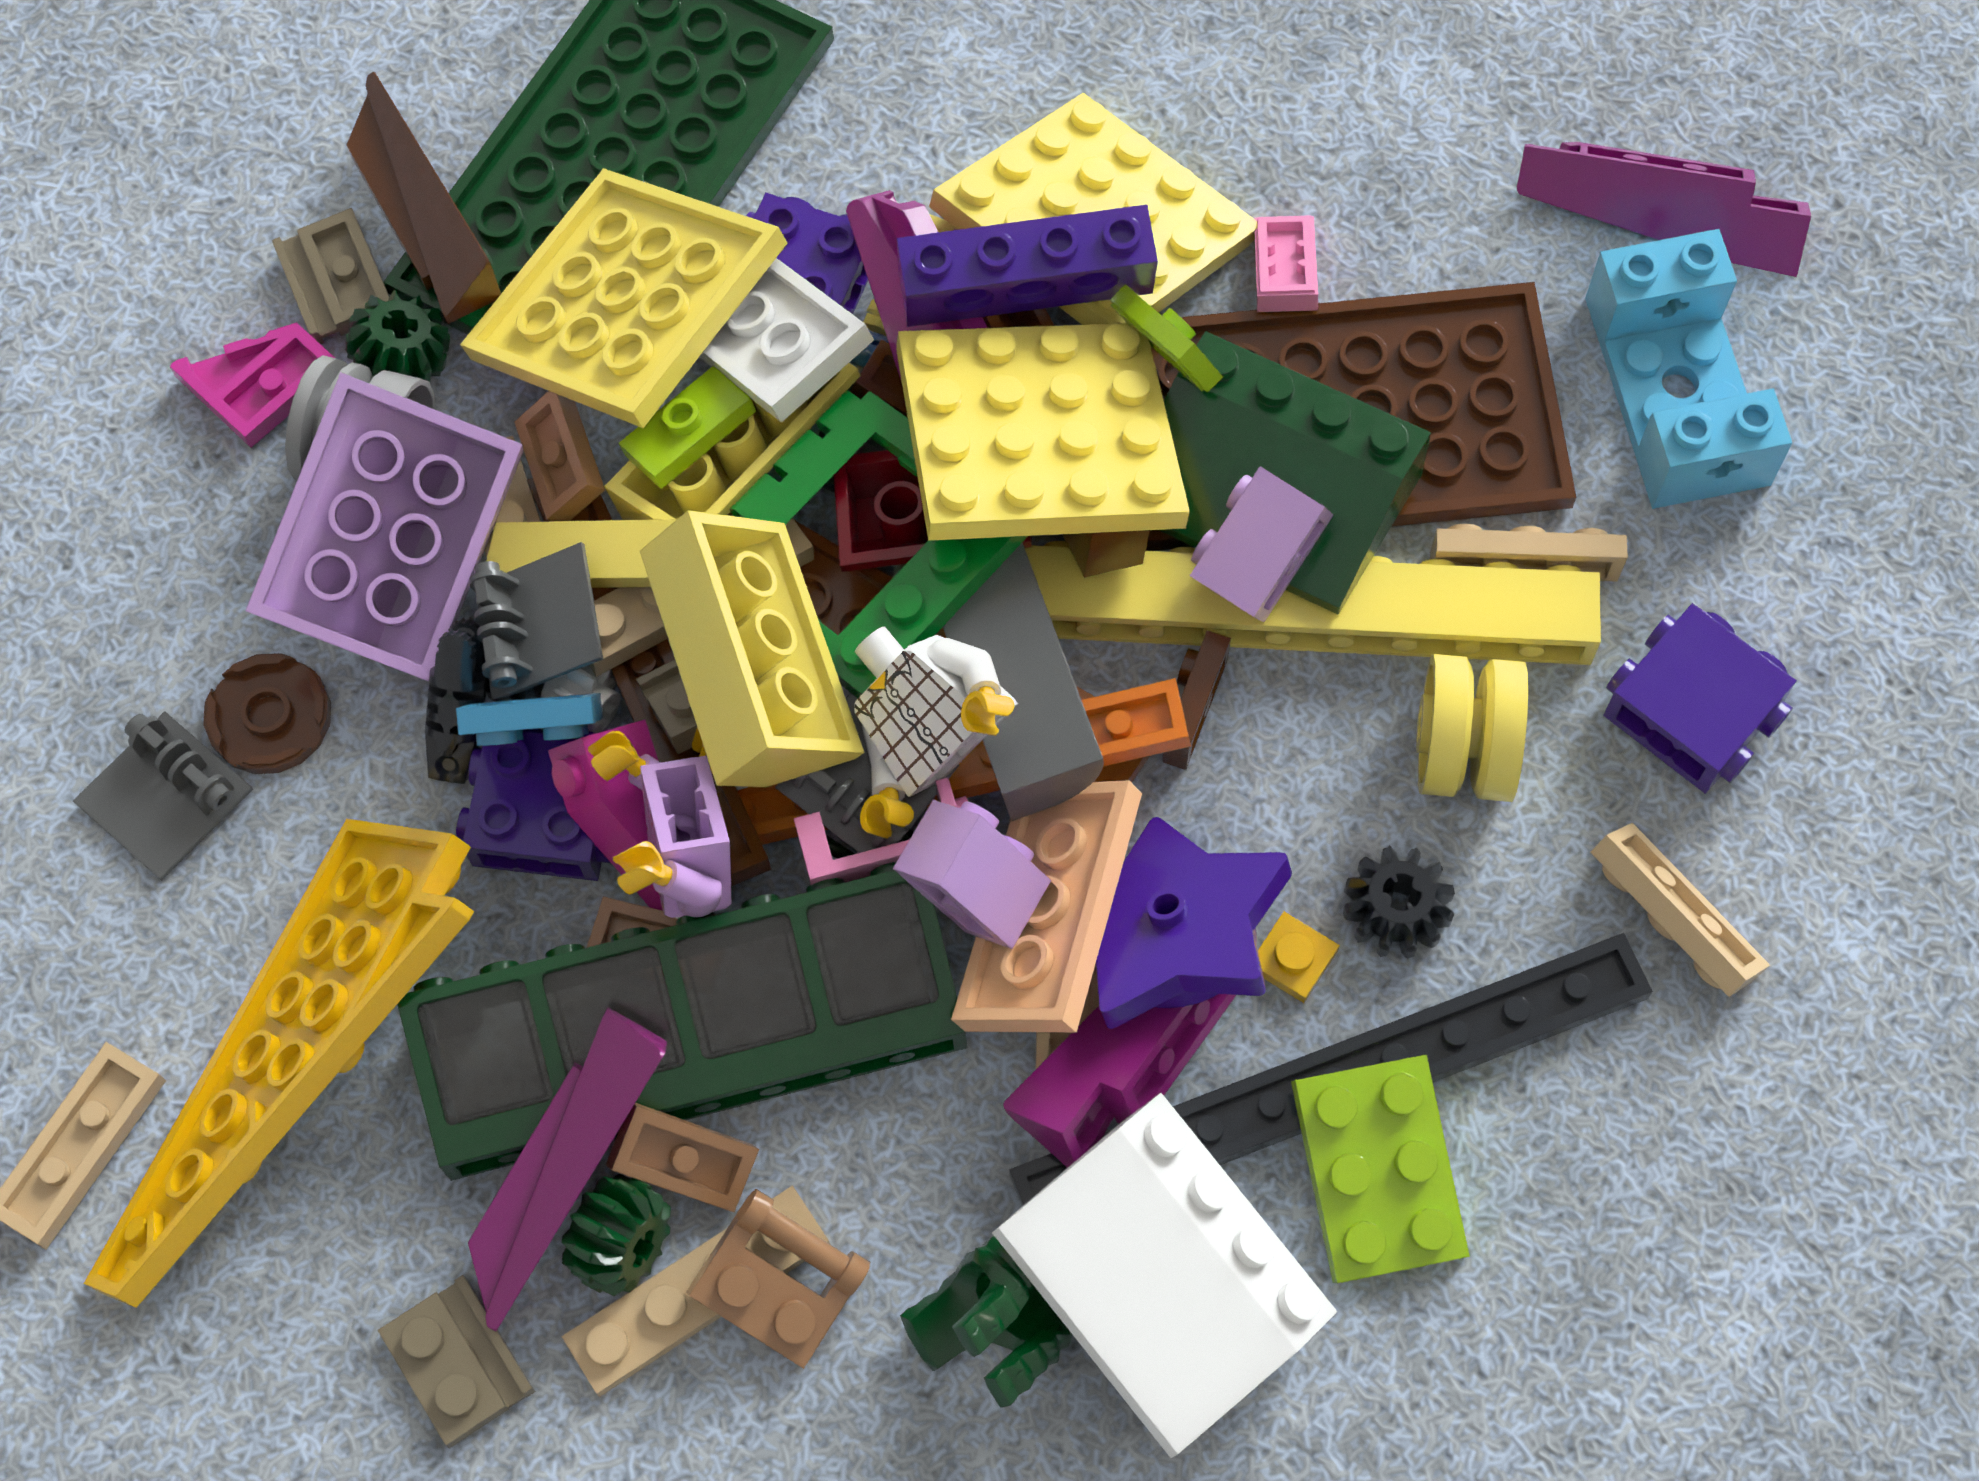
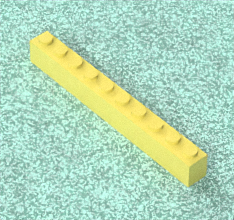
M1052 541L1044 546L1032 545V548H1025L1058 639L1201 646L1206 631L1209 630L1231 638L1230 647L1417 657H1431L1432 654L1478 660L1495 659L1591 665L1601 643L1600 573L1582 572L1579 568L1571 565H1556L1546 570L1519 569L1516 565L1508 562H1493L1483 567L1456 566L1453 562L1445 559H1429L1420 564L1393 563L1386 557L1373 556L1339 615L1285 590L1266 621L1262 622L1190 577L1196 566L1191 561L1196 549L1193 547H1177L1169 552L1145 551L1143 564L1085 578L1066 541Z

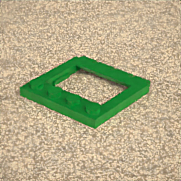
M846 390L815 421L817 427L826 436L822 439L813 431L806 430L773 464L774 470L783 480L778 482L770 475L763 474L730 508V512L735 517L785 523L786 526L870 438L895 455L902 467L918 477L908 418L870 391L860 399ZM1028 536L929 540L839 635L822 624L821 620L818 619L841 686L859 698L877 679L855 653L858 645L877 629L885 627L902 648L906 649L912 644L935 636Z

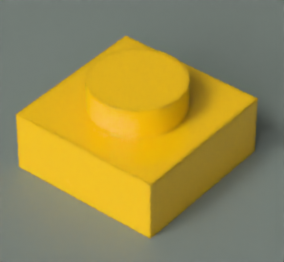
M1283 911L1258 949L1263 977L1271 984L1305 1003L1335 957L1340 945Z

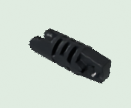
M463 617L460 621H455L453 626L448 629L449 632H445L439 638V644L437 645L439 650L436 652L435 666L430 669L425 722L428 778L456 784H465L469 779L470 758L473 750L479 747L476 742V734L458 735L456 708L473 703H485L487 678L482 673L485 653L483 643L479 642L477 638V630L481 626L477 625L472 620V617L469 619Z

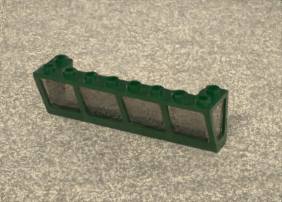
M891 862L875 868L869 877L849 882L839 878L827 879L809 885L806 888V893L782 899L775 894L760 895L743 902L741 909L718 915L712 912L702 917L682 916L676 921L675 926L651 932L645 927L625 929L615 933L611 937V942L587 948L581 944L561 945L546 952L544 959L520 965L517 961L513 960L498 961L482 967L479 970L480 975L456 981L449 977H435L417 983L413 987L414 991L406 993L397 1005L439 1168L452 1181L514 1165L574 1062L582 1067L584 1066L602 1017L608 1007L667 1041L666 1052L635 1103L683 1120L706 1116L966 1049V1032L951 1020L957 995L934 904L893 870L896 862Z

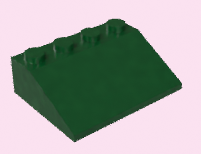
M1205 331L1196 346L1214 365L1223 378L1207 393L1205 390L1200 391L1178 372L1164 400L1190 512L1186 529H1165L1159 531L1196 548L1200 540L1210 529L1218 532L1231 510L1226 507V503L1240 479L1245 475L1253 478L1258 468L1262 467L1323 505L1333 514V517L1286 590L1339 615L1421 478L1431 432Z

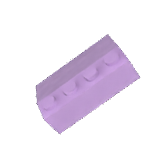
M340 372L246 612L429 681L430 669L435 666L436 652L439 650L437 647L439 644L438 640L445 632H449L448 629L458 619L470 589L469 579L475 574L474 566L481 561L523 454V445Z

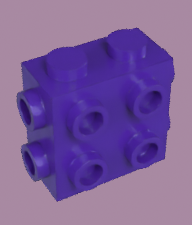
M765 192L756 213L749 212L746 216L779 227L788 244L777 256V259L853 314L867 285L868 278L847 214L837 216L816 209L803 199L797 197L782 198Z
M1692 603L1677 620L1668 614L1656 626L1645 642V645L1651 650L1639 664L1629 658L1614 674L1606 686V689L1613 695L1603 716L1706 794L1720 777L1731 783L1739 775L1754 755V752L1747 748V745L1759 732L1770 738L1793 710V707L1787 704L1785 700L1797 680L1787 673L1785 666L1775 656L1765 651L1755 650L1735 635L1733 627L1724 618L1712 612H1705Z
M540 728L524 729V739L517 740L516 743L487 745L482 748H475L469 764V783L471 786H474L470 808L463 807L461 809L456 827V837L471 847L466 855L473 867L598 881L602 862H611L568 814L563 797L557 791L552 779L553 766L548 753L550 749L579 738L544 740L543 730ZM589 731V734H585L584 737L596 733Z

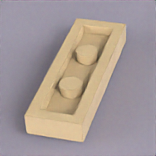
M1456 524L1447 529H1436L1430 551V559L1449 560L1456 566L1483 567L1488 563L1508 562L1516 565L1519 569L1546 570L1556 565H1571L1579 568L1582 572H1599L1600 581L1618 582L1628 558L1627 535L1608 534L1605 530L1598 528H1584L1573 533L1545 532V530L1536 526H1520L1510 531L1483 530L1474 524Z
M1633 823L1607 834L1590 852L1602 864V871L1609 882L1619 890L1630 893L1648 912V920L1654 929L1665 938L1675 940L1694 960L1695 970L1709 985L1722 989L1730 997L1753 982L1770 966Z
M105 1042L1 1186L0 1221L47 1250L166 1080L157 1072Z

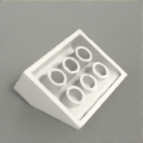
M1162 1093L1118 1124L992 1232L1170 1458L1183 1451L1297 1353L1337 1313V1310Z

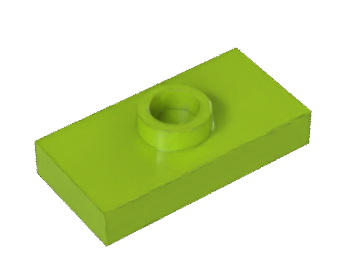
M1126 284L1110 299L1112 302L1111 306L1130 326L1133 325L1142 335L1148 338L1151 348L1200 391L1205 390L1208 393L1223 378L1196 344L1191 341L1196 335L1195 331L1174 310L1169 308L1161 315Z
M712 366L660 408L644 428L637 427L618 444L624 455L662 489L754 414L756 409L747 394L715 366Z

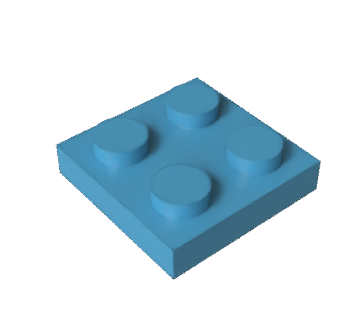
M601 693L473 703L456 708L458 735L476 734L477 746L516 743L517 740L524 739V729L543 728L544 740L584 737L585 734H589L588 724H594L603 719Z

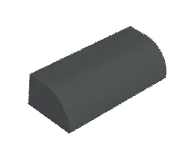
M1021 543L943 626L946 638L980 648L991 656L1000 686L1018 703L1009 716H1005L996 725L999 729L996 736L987 735L983 739L1011 821L1051 808L1076 796L1096 780L1104 765L1103 756L1024 545Z

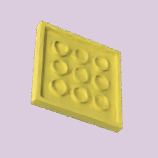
M1084 93L935 188L929 208L959 230L1147 204L1158 265L1153 294L1139 296L1157 312H1161L1244 251L1255 240V230L1258 228L1257 221L1241 210L1236 204L1226 199L1195 176L1190 170L1184 168L1149 142L1147 138L1134 131L1107 111L1101 104L1095 102ZM1110 300L1058 306L1082 325L1126 323L1111 306L1112 302Z
M603 168L470 331L460 346L472 361L644 428L788 243L777 226Z
M1119 323L898 331L896 350L928 541L1186 529L1190 511L1150 342L1133 325Z

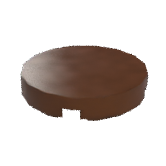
M282 653L256 654L233 664L222 674L224 679L217 685L215 691L211 688L205 700L203 725L211 746L232 767L252 774L281 773L302 764L321 746L331 723V700L320 676L310 667L297 662L296 658Z

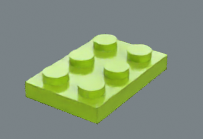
M1427 1054L1291 1081L1333 1283L1338 1284L1470 1257Z

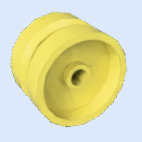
M1431 655L1424 694H1422L1417 721L1416 751L1419 753L1418 790L1420 794L1454 797L1462 787L1468 758H1470V781L1476 797L1482 800L1513 802L1519 785L1525 749L1528 714V672L1526 662L1489 660L1480 674L1476 698H1474L1473 670L1467 657Z

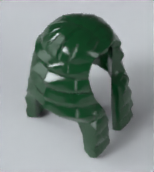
M995 1236L984 1242L982 1247L975 1248V1251L966 1253L956 1271L943 1281L938 1292L924 1297L920 1302L907 1308L900 1315L909 1339L922 1360L932 1371L939 1369L966 1350L970 1356L975 1357L981 1354L991 1343L1012 1350L1009 1355L984 1377L988 1390L1000 1408L1011 1406L1020 1394L1031 1388L1035 1378L1045 1372L1048 1365L1058 1363L1060 1350L1069 1347L1072 1339V1333Z

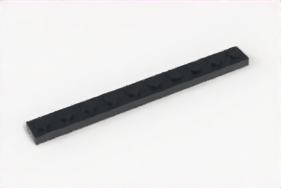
M1622 933L1172 1107L1217 1163L1222 1165L1302 1134L1291 1081L1427 1054L1432 1082H1436L1645 1001L1653 991L1625 934ZM1110 1131L1105 1132L1103 1137L1106 1136ZM1052 1153L1009 1169L1010 1178L1022 1206L1067 1169Z

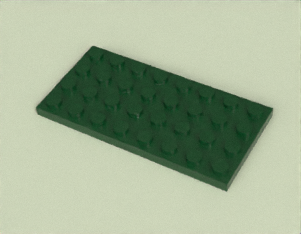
M589 0L449 191V195L488 257L500 292L502 293L603 168L719 207L833 43V27L777 0ZM404 253L383 281L389 295L395 290L401 300L408 302L420 295L424 304L423 309L439 308L442 322L448 324L443 316L434 288L426 290L409 258ZM494 302L448 325L468 335Z

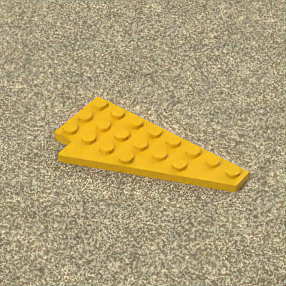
M346 818L83 1284L108 1297L137 1308L242 1184L247 1183L256 1175L262 1161L338 1073H346L355 1067L364 1052V1042L473 915L474 910L454 897L445 896L455 886L460 877V866L471 848L468 844L452 833Z

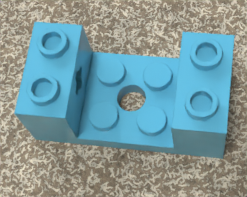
M1720 229L1600 251L1585 297L1652 509L1771 486L1792 445V440L1774 388L1752 393L1746 392L1727 336L1722 316L1735 288L1737 279ZM1670 375L1684 376L1693 383L1695 393L1686 398L1674 397L1666 392L1662 380Z

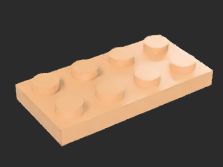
M1130 780L1093 782L1085 790L1061 804L1014 821L1010 819L1006 836L1021 842L1032 850L1034 857L1031 862L1051 882L1013 949L977 936L975 937L951 1018L965 1032L1077 1033L1142 793Z

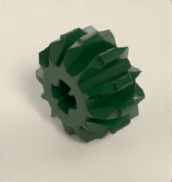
M394 290L386 302L370 295L368 302L365 303V309H354L353 315L349 320V333L346 334L345 351L347 352V358L353 360V363L369 367L373 377L381 371L387 370L430 382L431 376H441V372L446 366V352L449 351L450 334L448 333V327L442 325L439 308L423 309L424 304L420 295L408 302L401 300Z
M618 1174L613 1178L603 1176L596 1183L592 1193L585 1192L582 1195L581 1205L577 1212L570 1214L572 1219L570 1228L562 1236L561 1243L566 1247L562 1253V1264L571 1270V1274L581 1279L582 1284L599 1293L604 1291L612 1296H616L622 1291L630 1293L637 1287L641 1276L647 1277L651 1274L652 1263L656 1257L663 1255L661 1246L663 1240L670 1234L671 1229L667 1224L670 1218L671 1206L663 1201L662 1195L651 1190L652 1186L641 1180L629 1179Z

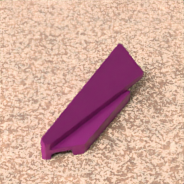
M1561 142L1559 149L1525 144L1517 182V192L1520 195L1657 240L1720 229L1731 263L1793 277L1798 275L1811 220V212L1807 202L1753 196L1756 185L1754 170L1581 142Z
M1218 994L1206 1001L1185 1007H1154L1113 1029L1107 1028L1098 1006L1078 1026L1077 1033L1072 1032L1004 1101L1003 1107L1016 1123L1068 1168L1101 1140L1113 1118H1115L1116 1123L1120 1124L1158 1094H1166L1236 995Z

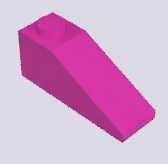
M645 719L585 736L548 750L553 766L552 779L557 791L563 797L568 814L621 875L626 872L619 864L613 861V857L639 843L648 842L643 790L629 782V772L626 769L611 780H604L591 764L594 756L588 751V747L607 733L620 731L629 739L639 757L648 754L658 760ZM653 884L637 891V894L649 908L663 911L659 893L655 890Z

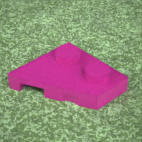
M296 322L268 331L265 336L258 339L245 338L223 345L225 354L193 364L190 363L188 357H184L174 361L170 368L175 377L252 448L289 416L292 401L300 380L310 364L322 355L335 357Z

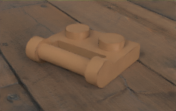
M755 1189L737 1212L686 1293L694 1300L804 1369L848 1298L854 1294L863 1282L870 1268V1261L854 1251L847 1255L774 1209V1200L758 1189ZM759 1231L829 1276L831 1279L822 1293H816L746 1248L745 1246L752 1235Z

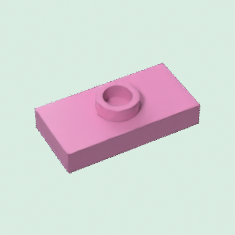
M1314 216L1254 218L1258 224V228L1255 230L1257 312L1318 310Z

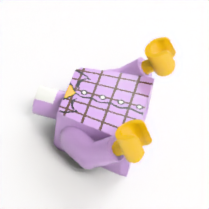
M620 731L609 732L590 745L588 751L594 756L591 764L604 780L609 781L626 769L629 772V782L643 790L648 842L639 843L613 857V861L619 864L626 872L617 878L620 888L625 893L631 895L653 884L655 890L659 893L664 915L677 919L686 915L702 917L713 911L726 909L732 904L730 841L707 756L662 763L648 754L639 757L629 739Z

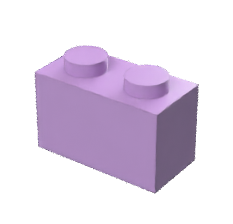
M1259 467L1253 478L1249 475L1243 476L1232 490L1226 503V507L1231 512L1219 531L1210 529L1198 543L1191 558V561L1196 566L1190 577L1254 618L1265 622L1328 525L1333 514L1323 505L1264 468Z
M933 800L893 870L964 932L1013 949L1051 880L1031 862L1034 857L1032 850L1021 842L1002 835L996 830L999 820L992 813L967 801L962 804L961 808Z

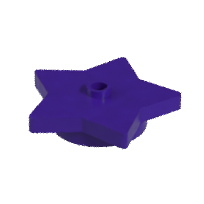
M1152 818L1123 862L1096 960L1099 1007L1107 1028H1116L1154 1007L1178 1008L1206 1001L1218 994L1262 996L1265 994L1266 986L1256 945V927L1292 876V870L1286 853H1207L1161 818Z

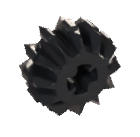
M1390 845L1383 849L1380 864L1365 856L1359 861L1357 868L1360 877H1351L1346 881L1344 893L1352 900L1345 904L1343 916L1345 920L1361 922L1354 935L1357 943L1368 941L1374 934L1380 937L1377 945V954L1380 957L1387 956L1393 941L1399 942L1401 953L1407 959L1415 956L1417 941L1429 948H1434L1441 938L1438 928L1450 927L1453 920L1454 912L1446 904L1451 902L1454 897V887L1451 884L1436 883L1443 871L1440 862L1432 863L1424 869L1418 866L1421 853L1417 847L1409 851L1406 861H1399L1397 853ZM1394 892L1407 896L1404 911L1390 907Z

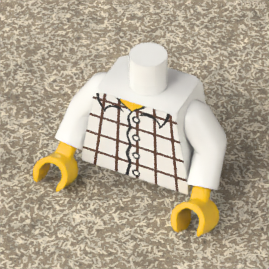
M881 627L871 633L856 648V655L877 678L854 704L855 714L862 723L871 764L872 796L865 801L860 813V824L867 833L888 839L892 835L891 824L900 827L909 825L914 818V811L908 803L901 801L905 793L908 797L913 796L935 785L936 780L945 778L987 735L996 736L999 729L996 725L1005 716H1009L1018 704L1000 686L991 656L985 650L938 635L903 649L885 627Z

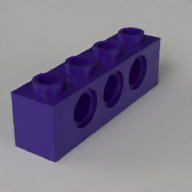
M1147 204L897 238L898 273L907 327L1110 300L1125 284L1137 295L1153 294L1158 265Z

